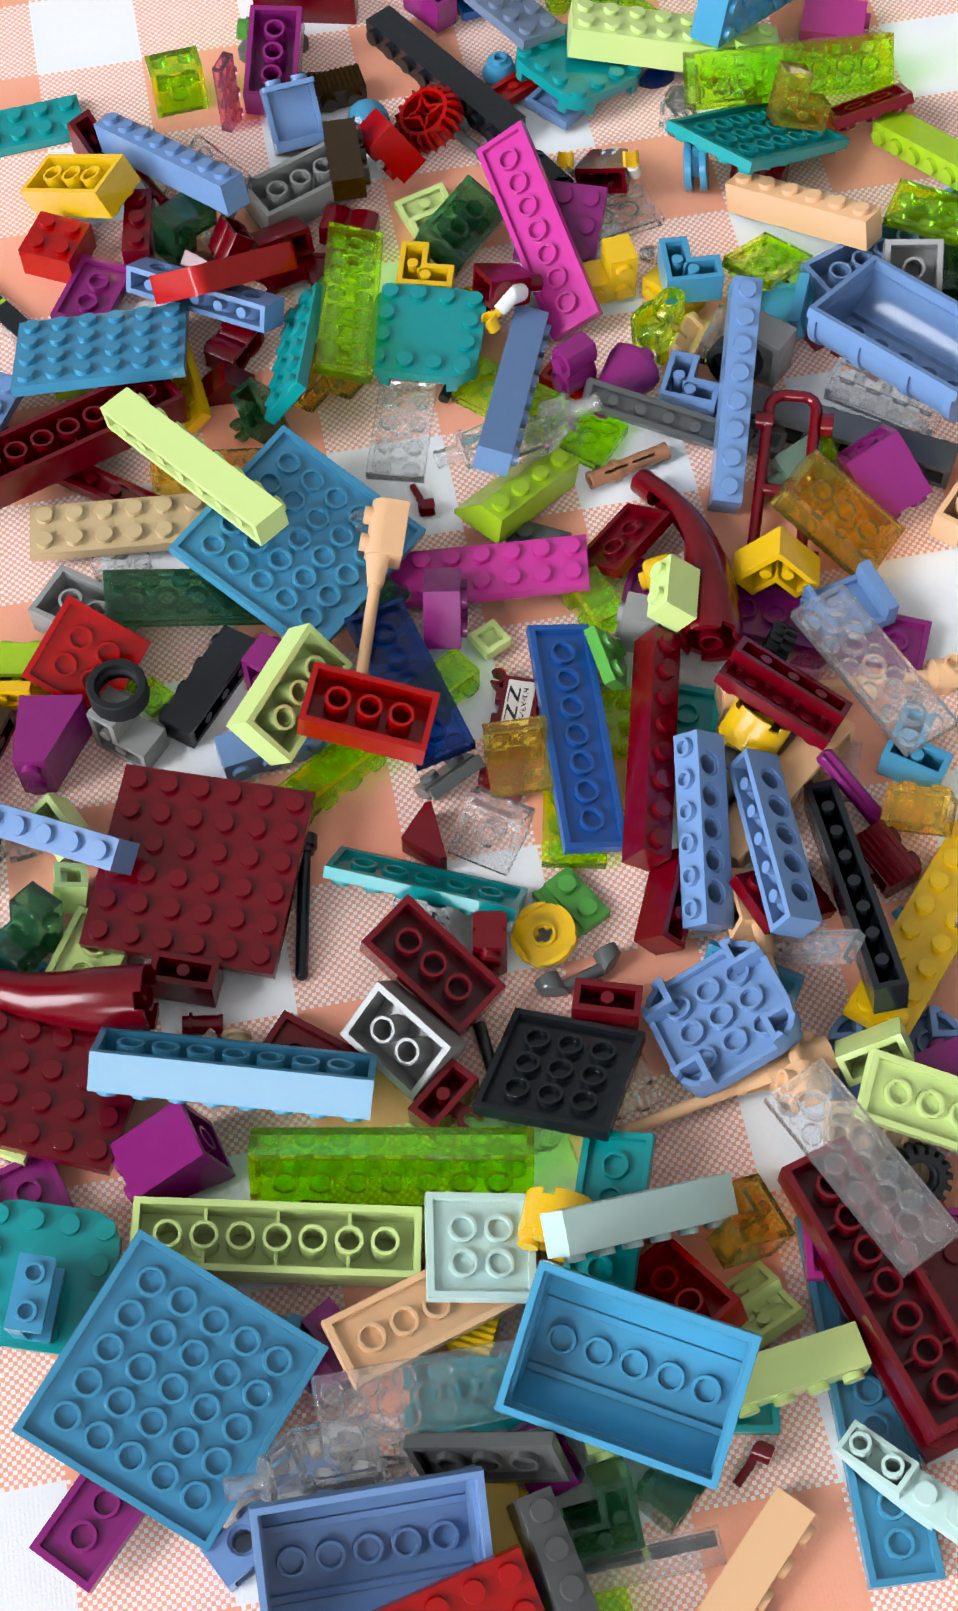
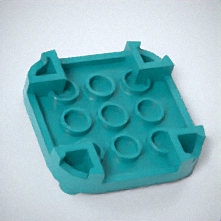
M566 30L565 36L524 51L517 46L516 78L520 82L530 79L558 100L557 110L566 114L567 109L584 111L585 116L594 114L596 104L624 90L630 95L637 91L642 67L567 57Z
M386 283L374 302L365 343L367 370L369 369L373 375L379 378L380 384L390 386L391 379L446 384V392L457 391L458 386L468 383L471 379L475 381L479 373V360L485 333V322L481 323V316L486 312L483 295L478 291L456 288Z
M21 1199L5 1200L0 1203L1 1348L59 1356L120 1260V1255H122V1240L112 1220L102 1213L76 1207ZM20 1252L55 1257L57 1260L56 1267L66 1269L52 1344L15 1339L4 1329Z

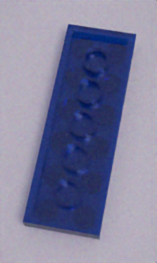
M399 597L378 605L368 670L369 675L441 693L423 765L413 764L416 771L418 772L476 749L475 740L402 598ZM365 611L344 618L345 627L358 652Z

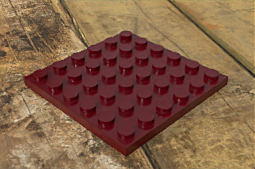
M126 764L108 835L139 843L140 846L131 876L101 868L98 869L79 940L80 947L152 959L154 950L220 960V966L223 971L275 979L316 800L315 792Z

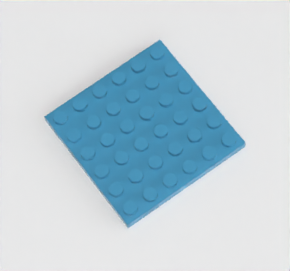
M282 425L242 470L250 480L260 482L270 495H277L283 500L287 507L285 512L289 525L266 544L260 546L207 505L169 546V553L282 637L289 628L310 623L331 643L366 603L368 594L366 561L364 559V552L358 551L361 532L368 533L369 525L363 524L365 506H372L373 500L381 496L285 425ZM409 516L401 561L422 539L426 532L424 527ZM388 568L385 580L395 569Z
M139 1229L11 1431L208 1552L329 1347Z

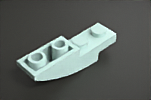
M855 1419L834 1448V1452L865 1481L931 1532L935 1529L958 1545V1494L921 1470L919 1462Z

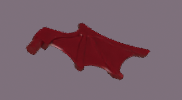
M342 248L335 251L311 253L297 259L298 269L255 281L263 284L267 288L266 292L277 295L282 289L295 284L310 283L311 287H313L326 272L338 266L345 270L353 267L361 273L365 271L367 264L353 250Z

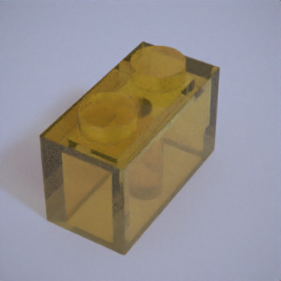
M901 781L899 784L888 783L880 819L888 827L893 826L899 832L951 838L958 800L953 791L944 785L934 784L931 787H922L910 781Z

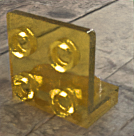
M546 715L482 724V745L491 796L493 798L553 790L554 782L546 743L548 731Z

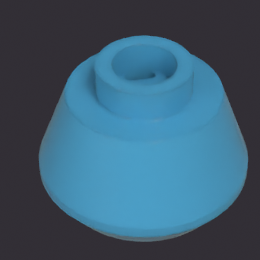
M502 51L490 54L482 68L484 80L491 85L516 72L511 56Z

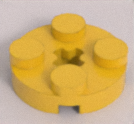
M546 902L532 903L520 911L514 922L513 934L511 933L512 946L525 963L534 966L536 969L543 970L562 964L578 946L576 923L570 913L558 904ZM544 927L546 931L552 929L553 933L550 935L549 941L544 942L542 940L537 942L536 938L540 936L538 931L540 928Z

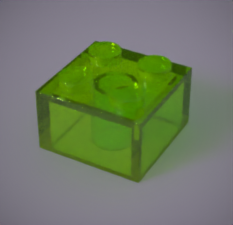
M196 45L144 56L158 118L210 108L203 66Z

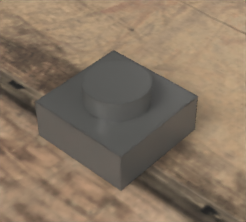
M773 428L770 459H773L775 455L783 451L789 432ZM761 429L758 430L751 448V453L758 455Z

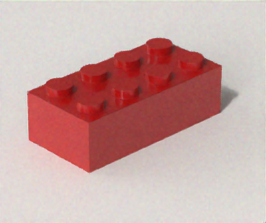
M314 661L298 717L296 734L422 766L441 693Z

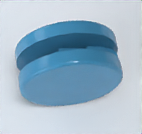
M684 142L683 173L684 186L687 192L694 189V177H699L701 191L709 189V153L696 150L695 145Z

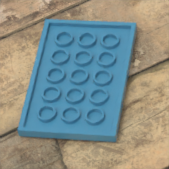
M169 303L165 306L157 307L142 306L137 309L124 311L116 309L107 313H85L81 316L73 317L58 316L48 320L38 321L32 319L19 323L10 385L12 396L22 397L186 377L189 322L187 303Z

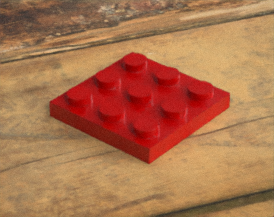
M68 594L21 677L53 695L82 694L89 711L92 706L86 691V684L92 670L102 662L111 659H127L139 665L151 642ZM117 678L109 681L102 687L99 695L103 693L108 685L118 691L120 689L124 690L130 679Z

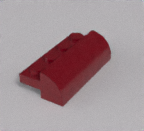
M745 635L713 680L726 693L735 695L746 702L753 710L762 712L773 719L780 727L789 729L803 738L807 744L815 746L824 751L853 705L849 700Z

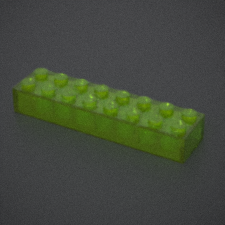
M876 31L683 52L685 109L700 111L876 91L894 85V32Z
M251 1127L247 1151L251 1200L420 1206L422 1210H425L424 1196L426 1192L526 1193L528 1189L534 1187V1127Z

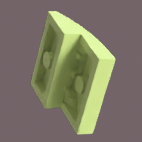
M442 182L394 201L393 207L416 241L426 242L468 224V220L457 200L451 199Z
M758 1260L724 1283L741 1299L749 1320L741 1328L763 1335L759 1350L807 1318L804 1308L783 1289L780 1279L761 1260Z

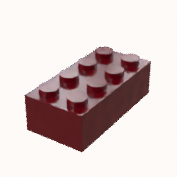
M408 894L361 941L360 951L388 978L400 983L460 1038L501 997L506 988V985Z

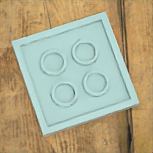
M425 1193L426 1302L527 1303L537 1268L536 1251L524 1250L517 1245V1232L526 1193Z

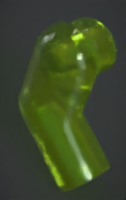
M821 438L819 443L823 459L825 461H833L837 457L839 447L832 438Z

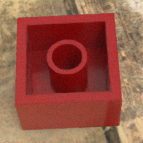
M40 211L18 252L26 274L67 284L82 255L92 256L97 245L91 223Z

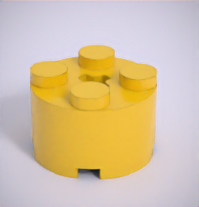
M738 697L718 726V734L724 735V745L733 746L741 752L745 748L777 754L791 733L789 729L780 727L773 719L762 712L753 710Z
M544 1186L528 1189L517 1232L518 1247L528 1251L541 1250L547 1252L540 1213L592 1202V1200L581 1193L555 1187L554 1194L543 1193ZM563 1257L552 1258L553 1260L564 1262Z

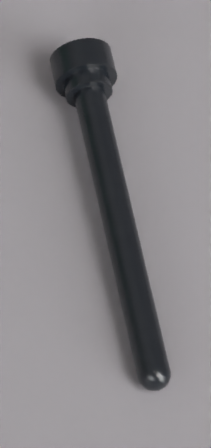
M308 831L297 880L295 977L299 981H304L308 977L311 856L314 855L318 845V835L311 831Z

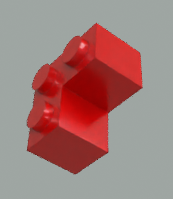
M376 108L356 128L362 129L364 145L360 147L365 148L366 153L375 163L380 159L385 164L382 170L393 181L398 177L405 184L426 162V159Z

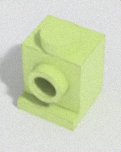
M54 862L52 900H58V913H75L78 905L86 907L88 892L87 864Z

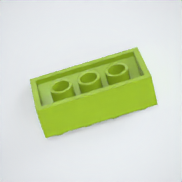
M557 445L533 450L517 461L516 467H509L507 477H496L455 508L454 514L494 543H502L525 522L532 520L575 486L579 460Z

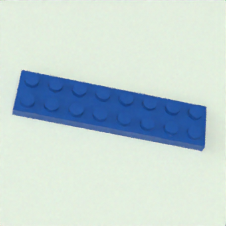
M589 624L528 625L526 635L563 855L622 852L624 815L596 662L583 631L589 628Z

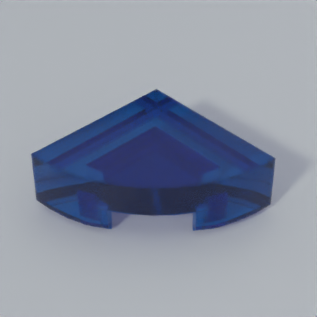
M648 68L640 78L639 87L647 89L665 87L674 80L675 72Z

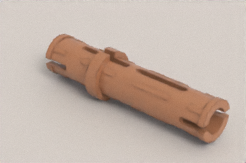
M661 442L656 446L618 461L612 459L608 461L607 465L586 472V482L591 490L612 481L615 483L620 482L627 475L671 459V451L666 442Z

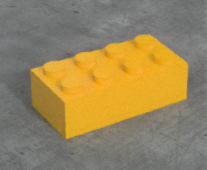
M47 154L20 190V193L37 216L40 211L64 217L113 219L119 213L126 199L133 194L134 188L141 179L124 154Z

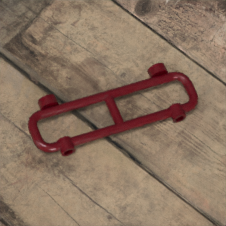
M788 389L778 390L766 399L763 412H756L755 429H761L747 544L760 538L765 495L801 498L796 538L808 547L820 437L832 438L834 414L823 413L822 403L811 392ZM783 401L806 403L811 408L802 486L766 483L775 407ZM813 551L819 556V551ZM777 583L770 585L772 587L783 589Z

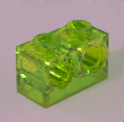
M631 689L602 691L601 695L613 760L627 759L628 739L623 737L629 736L630 712L624 713L619 710L625 709L630 711Z

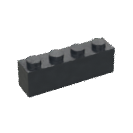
M224 625L219 634H215L211 638L209 647L204 655L196 659L189 676L178 684L174 697L169 704H164L159 712V722L166 728L168 737L195 749L244 679L241 659L256 639L227 625Z

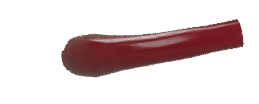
M641 469L631 480L630 488L632 492L649 505L661 510L671 511L675 520L673 525L679 531L685 543L684 561L700 569L697 619L680 630L681 649L687 655H689L690 651L701 655V661L705 662L728 660L734 648L743 637L741 602L728 557L711 526L694 505L666 481L647 469Z
M150 963L50 972H16L0 969V1010L34 1021L87 1032L99 1033L102 1026L151 1031L156 1028L159 1018V1002L154 1003L152 986H158L155 971Z

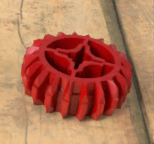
M430 82L427 88L421 85L419 91L412 90V95L409 98L404 97L405 103L398 106L400 113L395 115L397 122L394 126L419 153L423 152L428 155L431 150L437 153L440 146L446 147V142L450 139L455 140L454 133L461 131L459 125L464 122L462 116L464 110L460 98L451 88L445 87L441 83L435 85Z

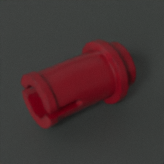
M189 1012V1016H182V1034L221 1036L223 1033V1014L193 1016V1012Z

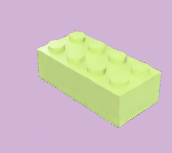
M310 623L291 627L287 630L226 725L227 728L271 766L292 763L307 738L296 733L298 717L314 661L348 670L353 665Z

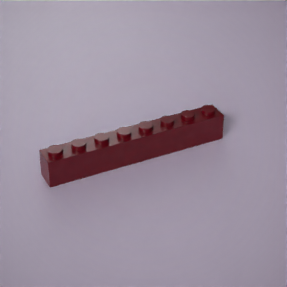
M656 625L634 641L622 863L647 872L671 859L675 786L673 736L677 735L681 650L680 635Z

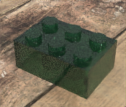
M468 174L422 225L413 241L430 242V258L436 264L455 265L456 278L500 228L504 219L494 195Z

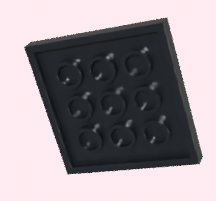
M515 1007L472 1104L473 1115L608 1142L646 1042L645 1032Z

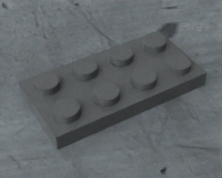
M533 1428L529 1432H511L507 1429H495L492 1432L475 1433L471 1430L462 1429L457 1430L455 1433H437L431 1430H423L418 1434H405L403 1449L419 1476L458 1470L462 1466L475 1464L483 1468L485 1483L570 1482L571 1466L554 1431Z

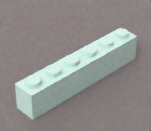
M724 1173L540 1213V1220L548 1259L563 1257L564 1264L587 1260L585 1253L593 1251L594 1257L616 1253L615 1246L620 1244L622 1245V1250L644 1246L643 1239L650 1238V1243L672 1239L671 1232L677 1231L678 1236L698 1233V1226L703 1224L705 1230L726 1226L725 1219L739 1216L731 1174Z

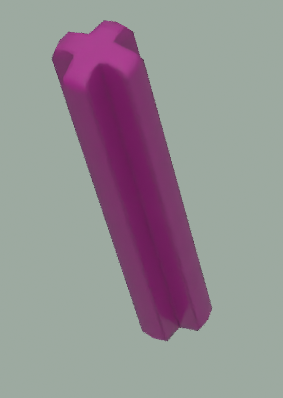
M825 749L817 756L816 760L831 779L836 780L841 791L871 826L881 819L883 821L887 819L886 813L832 749Z

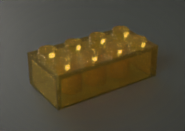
M817 449L798 463L769 502L776 511L850 576L856 574L858 563L868 559L877 570L906 529Z

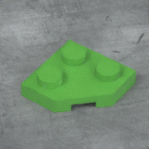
M595 625L583 630L604 685L615 692L627 687V665L624 656L627 654L622 642L619 639L613 638L608 631L604 632Z

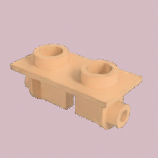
M695 312L686 314L678 328L680 332L675 334L667 348L668 357L670 358L672 349L697 354L702 342L707 337V332L712 322L702 323L699 320V315Z

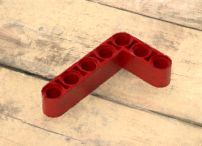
M290 240L213 261L151 275L149 279L156 305L215 292L299 268L293 242Z

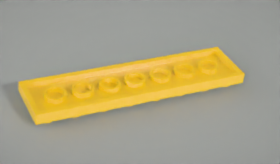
M958 819L955 821L890 930L909 982L908 1008L874 1014L861 978L846 1003L842 1015L866 1028L900 1017L908 1036H910L958 952Z

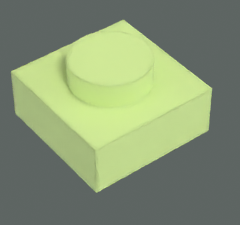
M491 619L469 634L470 643L487 661L512 646V638L494 619Z

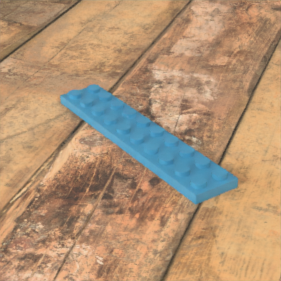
M795 1216L793 1221L805 1275L802 1225L798 1216ZM806 1282L816 1333L847 1324L825 1282ZM871 1366L864 1373L865 1378L856 1383L844 1385L843 1380L829 1384L831 1389L828 1390L838 1443L856 1419L919 1462L920 1469L922 1470L919 1452ZM842 1460L868 1591L945 1580L946 1575L936 1530L933 1529L931 1532L878 1492Z

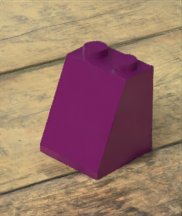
M885 423L833 455L873 518L880 524L884 522L888 524L897 520L902 515L901 512L910 506H919L927 500V495L933 492L899 431Z
M82 694L19 696L12 764L25 793L44 795L47 792H57L93 732L86 715L88 709Z
M186 1103L169 1104L110 1144L115 1157L112 1161L113 1166L119 1175L124 1178L126 1183L124 1192L132 1204L134 1196L189 1197L229 1181L236 1176L212 1122Z

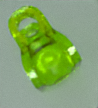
M666 287L653 300L640 305L630 318L632 345L639 348L647 347L652 352H656V362L660 365H664L669 360L667 348L675 334L680 332L678 329L674 330V326H680L684 318L681 314L685 310L686 298L682 290L677 287ZM669 298L678 300L677 303L672 304L670 307H666L664 304Z

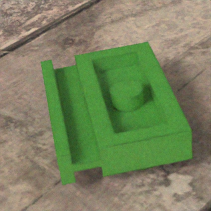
M569 865L545 882L539 890L532 892V898L535 902L558 904L570 913L577 926V938L586 935L610 917L611 911Z

